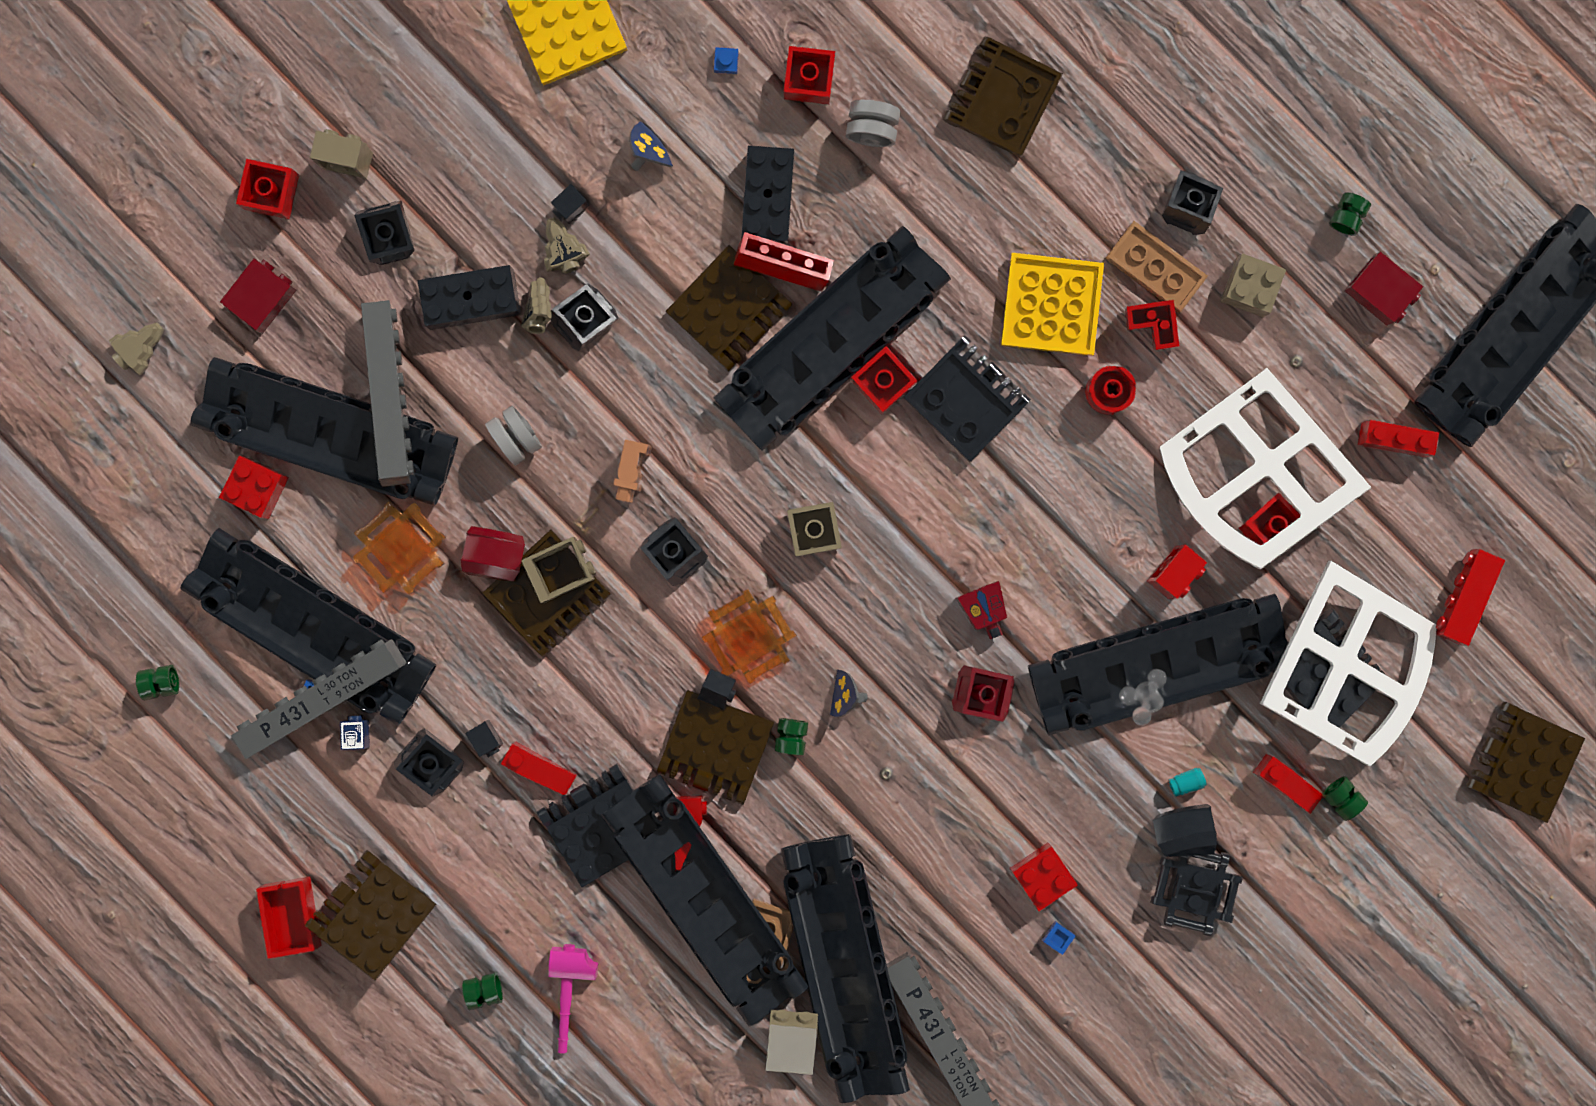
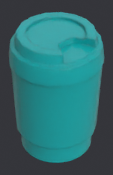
M1192 768L1168 779L1175 797L1202 790L1207 786L1200 768Z

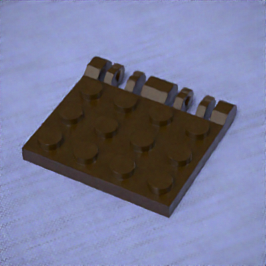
M984 36L979 45L981 48L977 49L976 55L987 62H991L988 68L976 61L970 63V69L977 73L967 70L960 83V87L970 93L959 89L955 95L959 99L971 104L967 109L958 103H950V110L946 111L943 121L1021 158L1063 73L990 37Z
M730 245L716 257L665 311L728 372L731 371L735 364L723 352L726 351L739 362L742 359L740 354L733 350L730 345L736 340L744 350L749 352L751 346L739 335L743 333L756 344L767 332L754 320L758 318L768 328L773 326L772 321L761 312L768 307L776 317L781 318L784 314L772 301L774 300L786 312L793 305L759 272L734 265L737 251Z
M550 529L523 554L522 560L562 542V540ZM569 547L536 562L550 593L586 577L576 555ZM522 562L520 571L514 581L496 579L482 592L542 657L550 652V650L538 638L539 636L552 648L557 645L555 640L545 632L549 626H552L560 637L565 638L567 636L564 629L556 622L558 618L570 631L583 621V618L571 607L573 604L586 616L591 614L590 609L579 600L584 594L590 598L594 605L599 606L601 604V601L589 589L593 588L604 600L611 595V592L593 575L595 580L546 603H541Z
M687 690L656 773L665 776L671 759H673L675 762L669 778L674 779L678 773L680 762L689 766L683 776L682 783L688 784L695 767L698 769L692 785L693 787L708 792L713 776H719L713 794L718 795L720 793L723 779L732 781V784L728 789L726 799L731 801L737 784H740L741 787L735 802L744 805L774 721L728 704L725 705L724 709L718 708L698 699V693Z
M1503 701L1499 710L1513 716L1514 719L1498 713L1496 719L1510 725L1509 730L1505 732L1498 727L1491 728L1490 732L1504 738V741L1501 742L1487 736L1481 752L1496 759L1493 762L1479 756L1477 761L1480 764L1491 767L1489 775L1484 774L1480 770L1473 769L1471 774L1485 780V784L1469 778L1466 787L1548 823L1585 738Z
M366 850L360 858L372 867L374 871L372 872L364 864L357 861L355 863L356 869L368 877L365 882L362 883L356 876L347 873L345 878L356 886L358 890L355 892L346 883L340 881L330 893L344 907L340 909L327 898L323 902L337 916L331 921L321 911L316 910L313 915L324 923L327 928H323L312 918L304 926L376 981L435 908L436 903Z

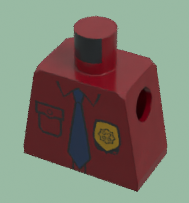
M999 581L956 597L957 602L975 630L985 627L989 639L1003 635L998 622L1006 619L1007 613Z

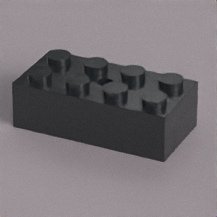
M748 145L741 239L744 232L788 246L794 170L793 148ZM772 193V196L770 198L764 197V194Z
M510 265L417 280L424 325L429 330L521 315L515 273ZM471 293V299L465 300L466 296Z

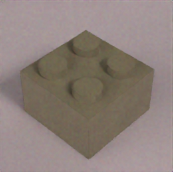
M325 129L324 132L316 131L310 155L311 160L321 169L367 179L373 152L366 143L361 141V137L351 134L343 137L339 136L338 132Z
M1242 253L1235 259L1220 302L1264 318L1272 311L1286 269Z
M833 502L787 510L795 557L842 548Z

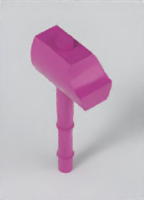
M564 944L563 947H552L549 957V977L561 978L559 1037L557 1038L558 1053H567L573 979L596 980L598 975V963L589 957L587 949L575 948L573 944Z

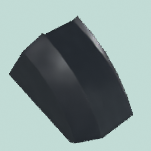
M1180 170L1164 208L1163 219L1166 224H1171L1188 231L1192 235L1205 234L1212 223L1223 187L1190 172Z
M393 201L355 213L354 217L369 262L384 265L408 259L415 251L402 201Z
M586 284L551 310L552 316L550 320L553 327L571 345V348L580 351L618 319V315L614 307L598 289L590 284Z
M676 517L665 521L640 546L642 551L672 586L682 584L685 579L704 565L708 558L705 551Z
M426 728L417 732L394 761L395 770L432 797L445 791L462 771L464 761Z
M1209 804L1174 809L1159 814L1153 819L1157 845L1166 857L1215 854L1217 832Z

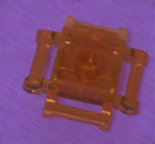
M389 501L384 505V509L362 529L358 528L354 532L356 537L364 543L365 547L357 552L352 559L357 564L360 563L379 584V589L383 593L387 592L398 582L404 591L410 595L415 591L414 587L433 570L445 564L435 552V548L446 539V536L442 532L439 533L419 511L420 507L416 503L410 505L401 514ZM392 515L395 521L390 523L371 540L368 535ZM411 517H413L416 520V522L424 529V531L432 538L430 542H428L409 521ZM372 553L392 575L388 580L367 558L369 554ZM427 557L431 559L411 579L407 580L405 578Z
M746 589L736 599L717 610L712 609L708 611L716 629L701 638L704 643L707 642L723 670L721 671L722 674L728 676L741 669L748 683L752 684L762 674L781 663L786 664L790 662L781 645L797 635L794 630L791 631L775 603L777 600L774 595L757 605L749 589ZM747 602L751 608L725 624L721 622L720 618ZM768 608L783 636L778 639L776 638L761 610ZM720 635L736 662L735 664H729L715 639L716 636ZM773 649L776 650L777 656L751 671L747 667L749 663Z

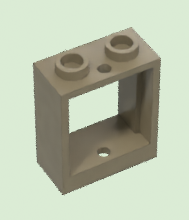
M571 537L521 560L541 603H546L595 580L593 576L596 574L592 562H587L583 553L586 552V549L581 539L577 541L576 537ZM572 546L586 577L550 593L536 562Z

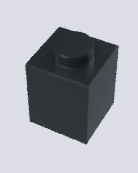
M572 184L550 202L555 208L552 210L553 214L561 222L565 219L569 224L589 206L587 200Z
M710 669L698 699L724 709L727 701L732 703L737 690L733 689L736 680Z
M490 720L484 721L465 733L479 757L485 754L488 758L500 751L498 746L503 744Z

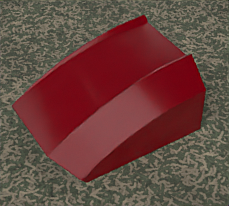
M471 526L466 533L463 555L460 560L462 572L471 576L514 581L520 571L525 547L523 536Z
M963 665L958 672L955 692L951 700L953 710L963 714L1004 722L1009 712L1014 690V676Z

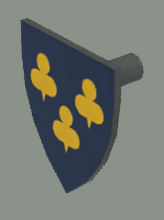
M642 122L636 124L631 130L629 137L633 156L637 157L631 164V167L639 171L646 161L672 168L673 165L668 152L659 138Z
M837 669L830 715L843 717L855 707L857 702H866L868 695L867 693L858 692L855 681L849 673Z

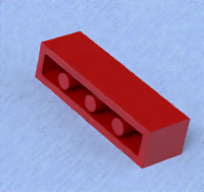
M744 232L738 246L734 265L822 292L829 281L834 260Z
M1471 549L1465 555L1463 570L1454 580V591L1446 599V610L1443 616H1440L1437 620V636L1461 646L1470 645L1505 563L1504 559L1481 549Z

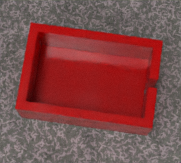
M310 876L288 880L287 882L280 881L264 884L256 888L268 959L311 952L322 946L321 939L304 926L310 918L318 923L317 918L313 915L316 912Z

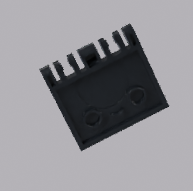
M964 335L903 398L970 463L1031 399L1024 393L1011 405L1010 402L1020 393L1021 389L1019 387L1014 388L1005 399L999 392L1005 389L1011 380L1007 377L995 389L992 385L1003 372L993 362L979 374L976 370L988 357L986 355L981 356L972 367L966 360L976 352L978 347L973 345L961 356L960 353L971 343Z
M1330 608L1318 618L1313 630L1315 634L1339 647L1348 630L1343 631L1334 638L1333 634L1337 633L1345 623L1341 618L1338 619L1339 615L1337 612ZM1362 645L1357 657L1368 664L1372 657L1368 653L1364 654L1366 649ZM1303 649L1285 687L1298 705L1307 710L1311 708L1330 669V663L1310 650ZM1283 654L1269 667L1273 674ZM1377 664L1371 665V667L1386 675L1382 670L1380 671V667ZM1348 674L1328 715V722L1340 728L1376 689Z
M618 763L609 768L618 785H615L606 770L601 773L604 782L610 788L608 791L603 793L598 782L592 778L589 780V783L597 795L596 798L593 797L585 783L570 791L573 800L579 808L575 809L566 794L561 797L562 803L570 812L563 817L558 806L551 802L549 808L557 819L556 822L547 807L537 811L540 820L547 828L581 888L628 861L613 838L621 829L619 828L612 832L600 816L606 809L634 790Z

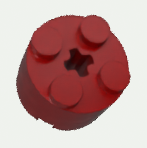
M1103 367L1088 380L1085 389L1086 399L1089 405L1098 413L1104 415L1117 414L1130 406L1134 401L1136 395L1135 379L1123 367ZM1113 386V393L1109 395L1107 393L1108 388Z

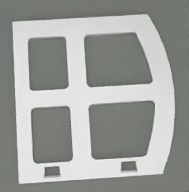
M1268 368L1160 446L1162 460L1170 482L1192 518L1224 549L1260 570L1371 489L1366 480ZM1252 388L1255 394L1245 401L1240 395ZM1263 393H1269L1299 427V431L1273 450L1266 446L1239 414L1241 409ZM1224 425L1254 459L1255 464L1209 498H1203L1188 471L1183 452L1218 426ZM1194 430L1198 436L1187 443L1183 437ZM1309 445H1314L1345 480V485L1320 503L1314 502L1284 466L1285 462ZM1270 478L1300 513V518L1265 544L1258 545L1229 526L1218 516V512L1262 479Z
M1328 561L1260 704L1363 764L1371 766L1399 737L1420 701L1432 665L1436 624L1334 562ZM1334 586L1339 587L1360 601L1359 608L1339 647L1315 634L1313 630ZM1377 612L1384 614L1415 634L1411 663L1404 685L1384 675L1357 657ZM1304 648L1330 663V669L1309 710L1283 695V691ZM1348 674L1388 696L1395 702L1386 719L1366 742L1360 741L1328 722V715ZM1288 704L1296 708L1294 716L1284 711ZM1345 738L1354 742L1351 749L1342 744Z

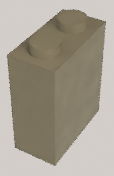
M771 1010L766 1071L813 1075L818 1014Z

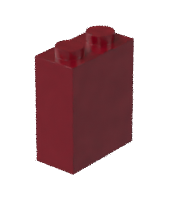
M1380 251L1371 257L1344 291L1388 326L1394 322L1397 324L1406 315L1404 310L1409 304L1412 306L1421 297L1419 292L1424 286Z
M253 258L220 300V303L256 331L263 334L297 290L291 286L293 281L282 273L280 276L273 272L275 267L263 259L260 262Z

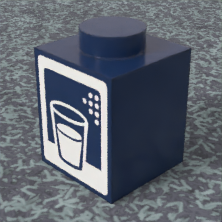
M362 715L347 716V720L340 722L341 750L366 749L370 747L369 719L362 720Z

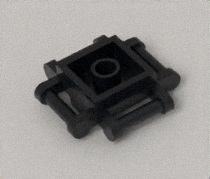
M1221 852V854L1215 853L1214 855L1179 856L1176 860L1166 857L1160 858L1159 864H1161L1155 894L1151 896L1150 903L1167 907L1163 922L1164 926L1172 927L1174 925L1211 936L1214 919L1233 923L1234 915H1232L1238 886L1242 884L1243 877L1226 872L1230 860L1229 854ZM1188 857H1194L1218 863L1217 869L1187 862ZM1170 867H1174L1167 898H1163ZM1223 880H1228L1230 882L1223 912L1216 911L1222 896ZM1175 910L1205 916L1204 923L1175 916Z

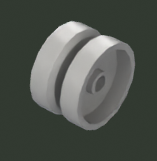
M856 100L851 102L849 117L853 121L847 123L845 137L848 140L872 147H891L895 145L897 130L893 126L899 123L900 109L898 107L874 100Z
M511 405L503 411V418L508 425L507 427L496 417L485 423L506 457L516 466L525 460V454L520 445L532 454L541 449L542 445L525 417Z

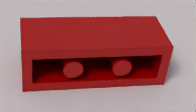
M1367 420L1361 422L1357 445L1427 458L1436 454L1439 432Z

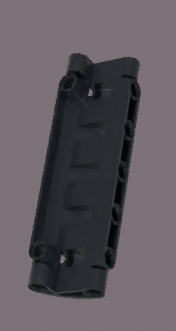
M1575 204L1561 222L1555 223L1544 233L1429 375L1430 385H1427L1414 401V404L1431 421L1462 444L1473 447L1486 431L1485 428L1495 426L1501 421L1596 304V218L1588 208ZM1586 258L1591 259L1586 266L1583 264ZM1474 401L1473 405L1468 408V403Z
M901 226L887 239L886 243L879 242L873 245L733 373L732 383H728L713 397L714 400L750 440L763 451L777 438L775 432L779 435L790 433L932 303L934 298L932 292L937 293L951 280L950 276L918 246L916 239L910 231ZM896 266L897 271L891 274L890 271ZM757 391H760L761 394L757 398H754L753 395Z
M217 357L210 361L203 401L194 409L190 420L191 426L211 433L214 432L215 436L222 441L398 499L409 497L436 506L441 496L458 444L457 436L439 430L435 433L432 424L408 416L409 430L405 431L406 439L410 438L412 452L408 453V461L413 462V467L416 471L414 475H410L411 483L406 484L408 488L402 484L382 487L378 476L371 403L249 363H238L236 365ZM235 409L238 410L240 414L237 415L231 412Z
M221 528L215 530L211 535L197 569L187 575L180 587V590L196 600H201V606L207 613L314 680L323 674L328 678L333 675L331 671L333 668L342 663L348 666L353 663L350 659L362 651L366 655L372 651L370 646L380 640L386 643L392 639L405 659L406 664L346 700L367 713L380 712L382 717L397 726L401 724L437 666V664L420 653L415 656V646L406 638L248 540L238 541L237 538ZM226 582L231 586V588L228 589L222 584ZM384 681L388 684V687L386 688L379 683Z
M1271 594L1254 599L1253 602L1248 598L1236 599L1064 649L1053 654L1051 658L1052 664H1050L1049 660L1028 665V671L1039 711L1049 736L1067 731L1069 728H1075L1079 731L1091 729L1265 678L1272 673L1269 667L1285 652L1289 642L1285 635L1279 599L1276 594ZM1255 645L1257 647L1256 649L1248 650L1249 646ZM1073 697L1078 698V701H1074L1071 703L1069 701V699Z
M660 774L648 780L600 814L612 832L619 828L621 829L613 836L615 842L731 1006H738L736 1008L749 1027L763 1019L771 1010H774L787 998L794 999L806 991L808 985L793 965L791 956L683 802L676 798ZM669 803H673L676 806V813L673 816L667 812ZM657 812H658V813L660 814V816L663 818V819L660 820V821L656 818V815H655V814H656ZM689 842L691 847L681 870H676L675 851ZM782 957L784 965L778 970L776 968V960ZM766 966L771 973H765L763 967ZM747 976L751 981H757L760 978L762 980L759 983L753 984L747 981Z
M851 834L821 838L781 848L785 870L789 871L783 880L805 980L808 985L807 989L813 1013L818 1014L817 1032L825 1067L829 1076L836 1079L834 1083L839 1103H850L865 1095H899L908 1092L910 1087L904 1068L907 1062L906 1046L865 869L861 861L853 858L856 854ZM815 872L818 875V881L814 879L813 873ZM856 1056H859L861 1060L859 1065H857Z

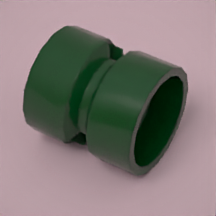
M1346 192L1343 193L1337 205L1339 210L1333 213L1329 225L1340 233L1356 236L1363 224L1361 218L1367 216L1371 203L1360 195Z
M173 665L158 667L156 671L152 668L138 671L136 674V688L140 698L145 701L158 698L159 695L166 697L178 694L180 683L176 668Z
M779 718L777 731L780 733V736L776 738L775 751L792 755H804L806 742L803 740V737L807 736L809 722Z
M1346 776L1332 782L1322 793V796L1331 806H1336V812L1344 821L1356 817L1368 804L1367 799L1359 791H1354L1355 786Z
M497 973L483 975L481 980L477 977L466 979L462 983L463 997L469 1011L482 1008L484 1003L491 1006L503 1002L502 986Z

